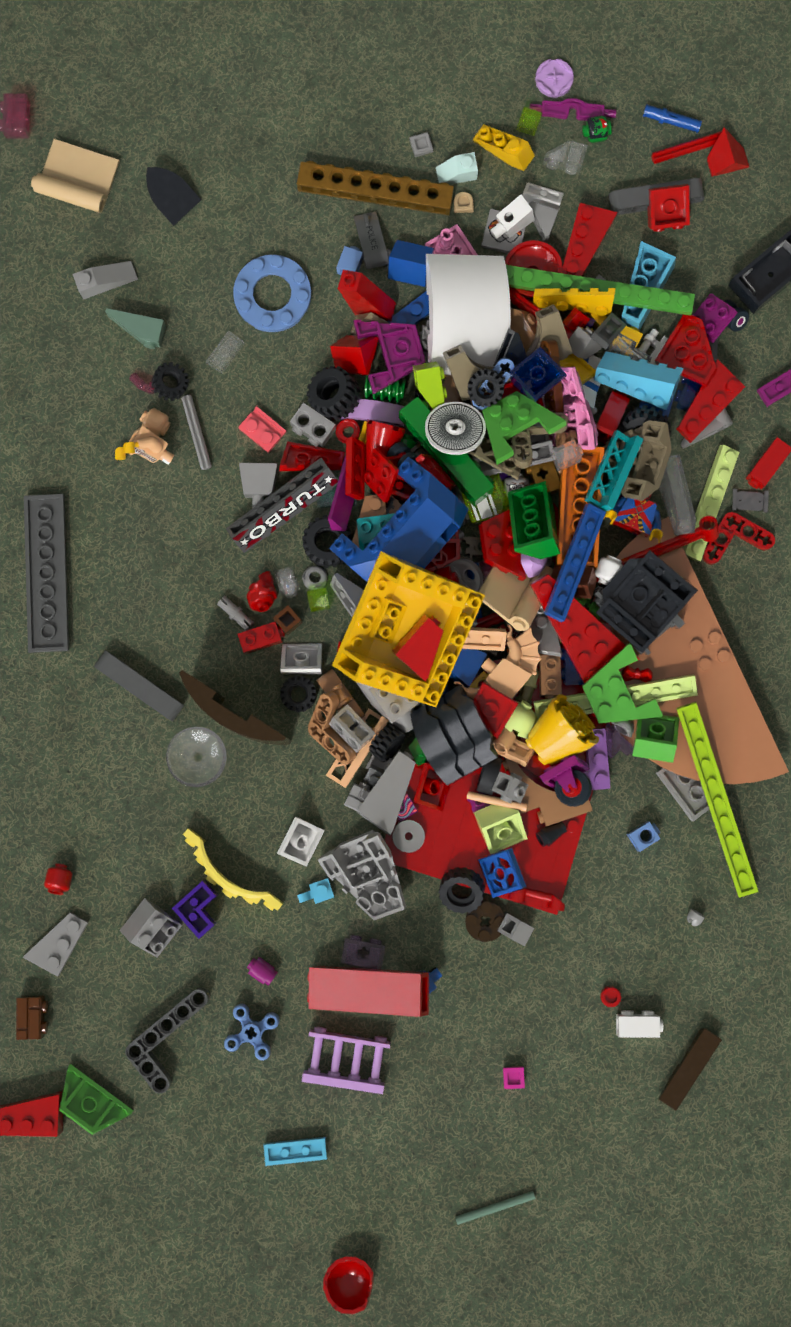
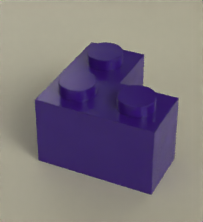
M206 880L200 882L172 908L198 939L203 937L217 924L204 909L218 896V893Z

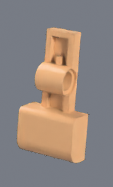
M506 728L503 729L498 738L493 736L492 744L497 754L526 767L534 753V749H531L526 743L517 740L515 734Z

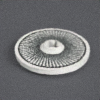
M448 402L439 405L431 411L425 423V433L430 444L437 450L451 455H461L473 451L482 443L486 432L485 420L481 413L473 406L462 402Z

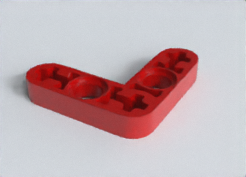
M729 512L721 519L718 525L719 533L724 534L727 538L724 544L717 542V540L708 542L703 554V560L710 565L717 563L734 535L761 550L772 548L775 544V537L771 532L739 514ZM731 517H733L734 523L739 525L741 522H743V525H741L739 531H737L736 529L738 528V526H736L735 524L729 526L728 520L726 519H730ZM745 526L753 529L752 536L744 535L743 528ZM759 531L761 534H759L758 536L761 538H765L767 536L769 538L768 542H770V544H766L764 546L762 544L763 540L757 538L755 541L753 540V538L756 537ZM715 546L719 547L715 552L717 558L710 560V555L707 552H712Z

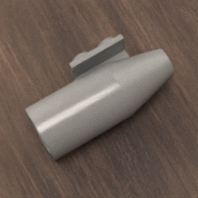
M356 682L372 707L388 719L390 723L403 733L413 729L410 714L415 711L414 707L420 702Z

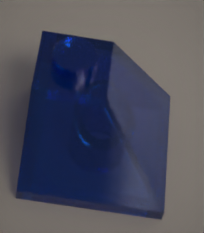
M541 347L509 372L511 383L524 396L535 402L567 376Z

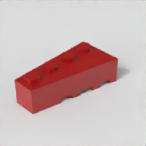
M583 203L579 204L561 271L562 274L584 276L613 225L618 212Z

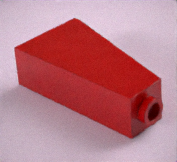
M342 270L338 290L353 313L358 315L371 312L385 321L392 322L396 302L363 273Z

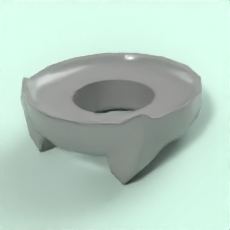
M310 566L304 571L302 580L308 589L319 591L326 586L328 575L322 567ZM313 572H317L321 576L320 581L317 583H313L309 579L310 574Z

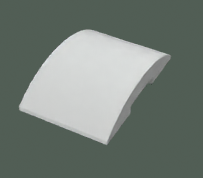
M426 254L427 295H429L430 334H428V363L436 361L443 368L444 375H451L443 352L461 345L467 356L473 361L484 366L494 367V362L507 330L511 326L510 292L504 256Z

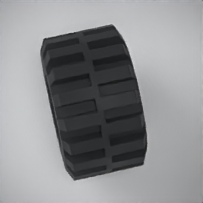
M330 366L329 369L324 367L323 371L316 372L317 375L311 378L312 382L307 386L309 389L306 392L309 397L307 400L313 409L330 421H334V419L339 421L342 417L347 418L350 412L353 413L355 406L358 407L359 403L357 401L361 399L359 394L361 389L358 386V382L341 367ZM336 388H339L337 394L333 398L329 399V396L332 393V391Z
M643 405L642 409L638 406L634 411L628 412L619 431L625 433L631 429L634 430L635 427L643 425V423L649 420L667 423L668 417L667 415L662 416L663 411H656L654 406L651 409H648V405ZM668 422L669 435H671V424Z
M323 515V518H315V521L313 523L310 522L308 528H305L304 536L302 537L303 547L312 563H316L317 566H324V568H329V566L334 568L337 567V564L344 563V561L332 551L323 552L319 550L316 546L317 537L321 533L329 531L337 534L338 537L343 533L353 542L352 534L348 525L346 531L331 530L327 515Z

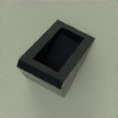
M508 328L493 366L502 358L511 359L514 366L528 359L519 333L513 329ZM508 362L500 364L502 367L501 371L509 369Z

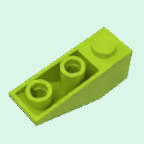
M436 361L414 365L415 386L432 409L444 404L447 392L445 386L442 387L441 379H444L443 368Z

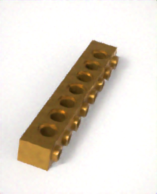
M313 161L300 163L297 188L300 192L442 215H450L454 186L444 182L437 184L431 183V181L426 179L418 181L412 180V178L402 176L401 178L393 177V175L388 173L381 175L369 170L362 172L356 171L351 167L338 168L332 164L319 165ZM318 175L323 176L321 180H315L314 178ZM335 179L342 180L340 183H334L333 181ZM354 182L361 183L360 186H353L352 184ZM379 185L380 188L372 189L371 186ZM398 188L399 191L394 193L391 192L390 189ZM417 191L418 194L412 196L409 194V192ZM436 194L438 197L431 199L428 195Z

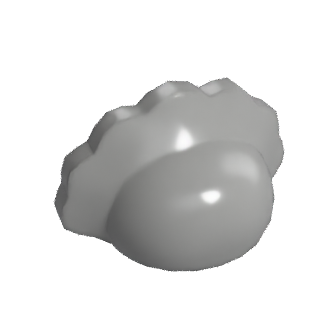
M630 720L612 722L614 728L619 733L632 737L634 726Z

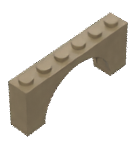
M554 304L535 312L537 329L533 343L526 352L528 359L514 366V372L505 384L512 382L517 377L527 376L531 371L541 368L540 343L544 340L554 339L557 342L559 360H564L568 355L573 354L560 313ZM461 345L443 352L444 359L461 400H471L468 394L469 379L480 369L488 368V370H491L494 367L476 363L467 356ZM500 371V377L504 380L505 377H502L504 371ZM488 381V387L493 390V383Z

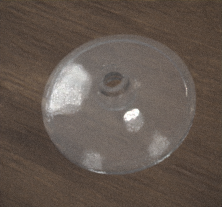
M186 728L174 736L167 748L166 762L168 769L177 781L186 786L203 787L217 780L225 769L227 762L226 747L222 739L215 732L207 728ZM196 754H201L202 759L200 761L195 760Z

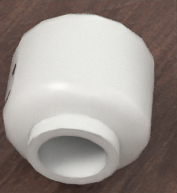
M609 555L606 558H601L595 570V575L599 578L598 582L607 586L623 567L622 561Z

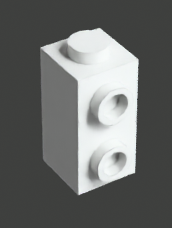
M623 1010L621 1014H616V1035L618 1037L660 1038V1032H663V1020L660 1019V1016L654 1014V1011L644 1010L642 1014H634V1011Z

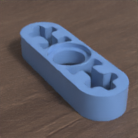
M509 358L500 359L492 369L500 373L502 369L500 364L509 363L511 370L509 372L504 371L502 377H505L503 380L504 385L514 372V363ZM484 380L478 388L482 395L485 393V391H482L483 387L487 392H493L487 385L489 380ZM472 400L473 406L476 409L484 410L487 408V406L481 407V405H476Z

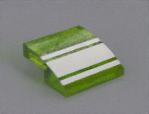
M499 474L489 476L494 482L493 493L475 507L461 492L464 503L469 508L468 514L471 523L488 520L509 510V500Z

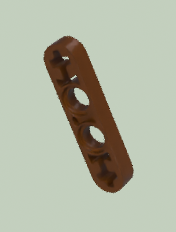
M554 339L544 340L540 343V359L545 408L553 413H564L558 344Z

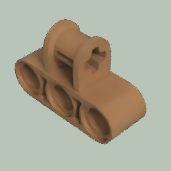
M333 669L316 679L325 693L333 691L337 694L339 698L338 712L348 704L360 718L365 716Z

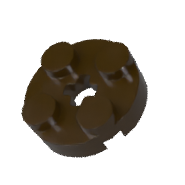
M482 901L478 909L470 913L467 912L465 918L466 929L476 940L481 942L493 941L501 935L498 929L505 915L495 903ZM482 916L485 918L489 916L491 918L488 927L480 925L482 922L480 918Z

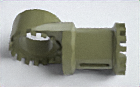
M536 668L537 675L531 674L532 676L519 690L515 701L522 702L524 700L532 705V695L537 688L538 668Z

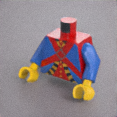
M651 495L643 501L623 496L617 500L614 509L606 511L604 519L608 517L611 520V525L614 524L637 535L644 533L645 537L649 536V541H652V538L655 537L658 539V543H660L663 536L660 512L656 509L657 504L649 501Z

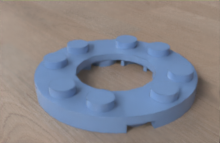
M280 255L261 256L247 263L239 272L234 284V302L240 316L256 329L265 332L284 331L296 325L308 310L311 301L310 282L305 271L295 261ZM268 275L282 277L289 283L291 288L289 302L282 309L276 311H267L261 308L253 297L254 287L257 282Z

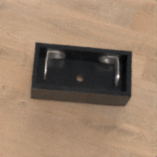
M791 230L735 275L728 285L753 314L791 284ZM768 273H772L773 277H769Z

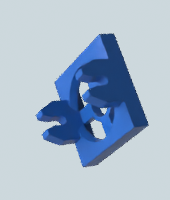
M512 848L479 859L492 898L527 887ZM499 858L508 861L510 867L505 868L502 866ZM492 863H494L495 866L493 873L491 871ZM498 868L504 872L503 879L497 875ZM513 873L514 881L509 886L507 878L509 874ZM495 879H496L498 882H501L502 886H500V885L495 881Z

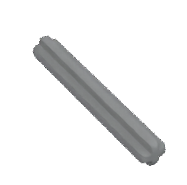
M185 395L181 399L200 467L202 470H207L211 468V462L191 395Z

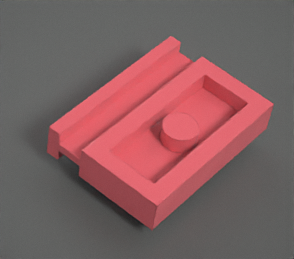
M257 406L238 427L239 430L268 454L281 440L283 435L287 433L283 427Z

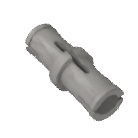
M226 595L222 597L223 600H219L217 605L229 615L231 620H235L244 631L249 630V626L251 627L254 621L242 612V608L233 604Z

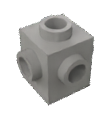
M499 772L492 791L500 794V799L510 804L512 801L521 803L528 784L521 781L523 777L511 773V775Z

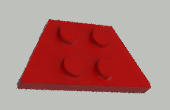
M509 509L479 525L484 563L497 567L506 574L510 572L518 576V580L524 581L527 577L522 567L521 553L514 550Z

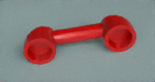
M522 888L509 894V899L524 902L527 896L548 901V908L563 912L565 909V904L558 897L550 893Z

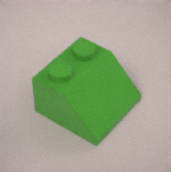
M663 715L656 718L637 719L632 756L673 763L677 748L679 717Z

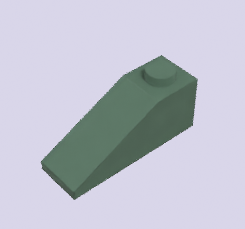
M106 308L107 316L141 344H144V347L149 349L161 348L166 328L164 320Z

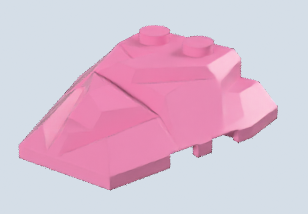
M560 367L564 414L568 417V428L566 431L570 429L576 431V444L579 446V449L593 450L598 445V431L589 402L584 398L585 393L579 373L575 367ZM556 433L551 435L549 434L550 441H552V445L556 447Z

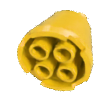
M560 694L549 703L525 740L526 744L538 754V759L543 765L548 763L555 765L561 762L563 758L584 752L599 742V737L594 735L593 729L595 726L580 706L577 704L574 706L566 701L567 697Z

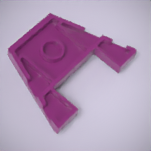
M354 320L353 324L358 339L378 335L387 371L368 376L373 394L411 373L414 365L425 364L426 361L416 325L391 322L390 324H384L378 321L362 322L361 320Z

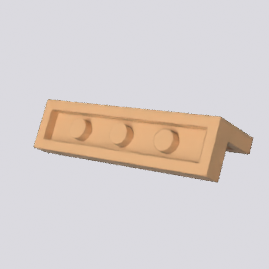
M471 627L462 649L504 651L507 631L506 629Z
M369 708L362 720L366 723V719L370 714L378 718L379 721L376 726L371 728L376 734L370 742L356 753V758L348 764H338L339 761L336 759L326 774L327 777L344 788H347L368 755L369 746L375 740L374 737L378 736L379 732L383 731L389 722L388 719ZM344 766L346 773L341 780L332 775L336 767Z

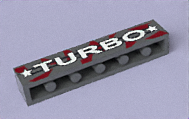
M320 458L228 526L226 530L242 552L246 553L272 532L286 524L295 515L301 513L303 509L317 501L326 492L332 490L337 485L338 480L323 459Z

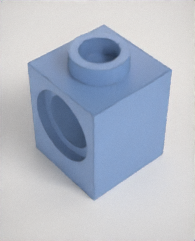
M344 246L337 264V274L341 275L342 270L359 272L363 261V252L354 246H350V248Z
M645 822L626 834L638 852L660 840L658 836L660 834L659 829L654 823L651 824L650 822ZM643 830H647L650 834L647 841H643L640 837Z

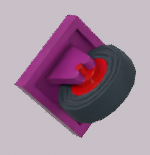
M575 755L563 758L562 763L557 766L548 767L544 770V774L540 775L542 782L554 788L557 798L567 806L577 807L583 805L592 793L591 781L584 773L590 768L585 761Z

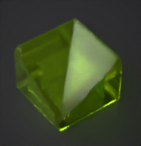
M326 588L307 591L311 612L330 609Z

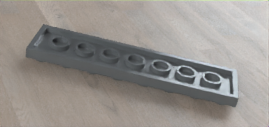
M65 495L24 496L28 653L69 651Z

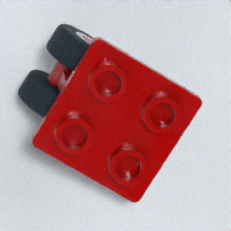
M403 442L394 444L389 449L387 457L378 448H373L364 480L383 502L389 501L399 472L398 468L407 457L418 463L415 460L418 456L411 452L410 448Z

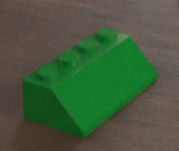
M546 481L509 491L508 500L515 552L538 559L560 554L553 498Z

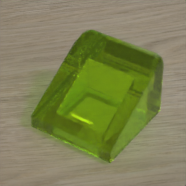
M524 107L516 130L535 136L542 113Z

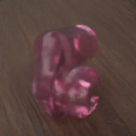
M133 373L130 376V381L138 389L148 394H154L155 388L151 386L152 381L147 384L137 373Z

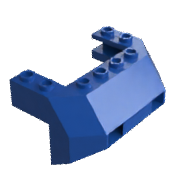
M407 457L400 465L398 475L415 491L368 546L362 551L342 533L329 548L366 582L369 580L381 551L425 569L461 527L469 510L457 496L410 457Z

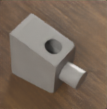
M239 463L243 493L245 498H252V508L261 503L264 498L274 493L278 475L277 463Z

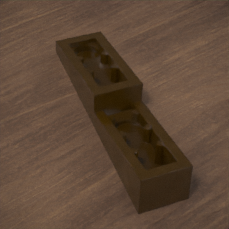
M705 1028L700 1029L683 1060L673 1071L658 1100L676 1111L722 1039Z

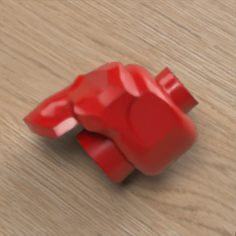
M270 571L260 574L259 580L249 586L247 601L249 607L254 611H267L277 599L278 595Z

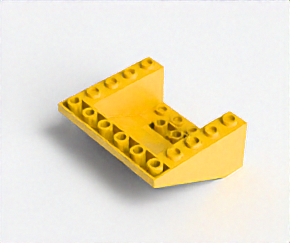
M381 551L332 666L355 682L437 707L485 595ZM424 614L429 618L434 616L441 623L439 627L443 630L436 656L426 681L392 652L395 646Z

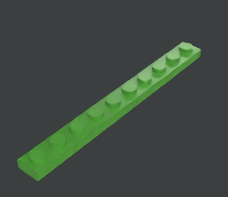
M506 265L510 288L530 291L560 288L562 292H567L571 288H579L580 292H590V288H599V292H608V288H615L613 304L690 316L692 314L695 294Z

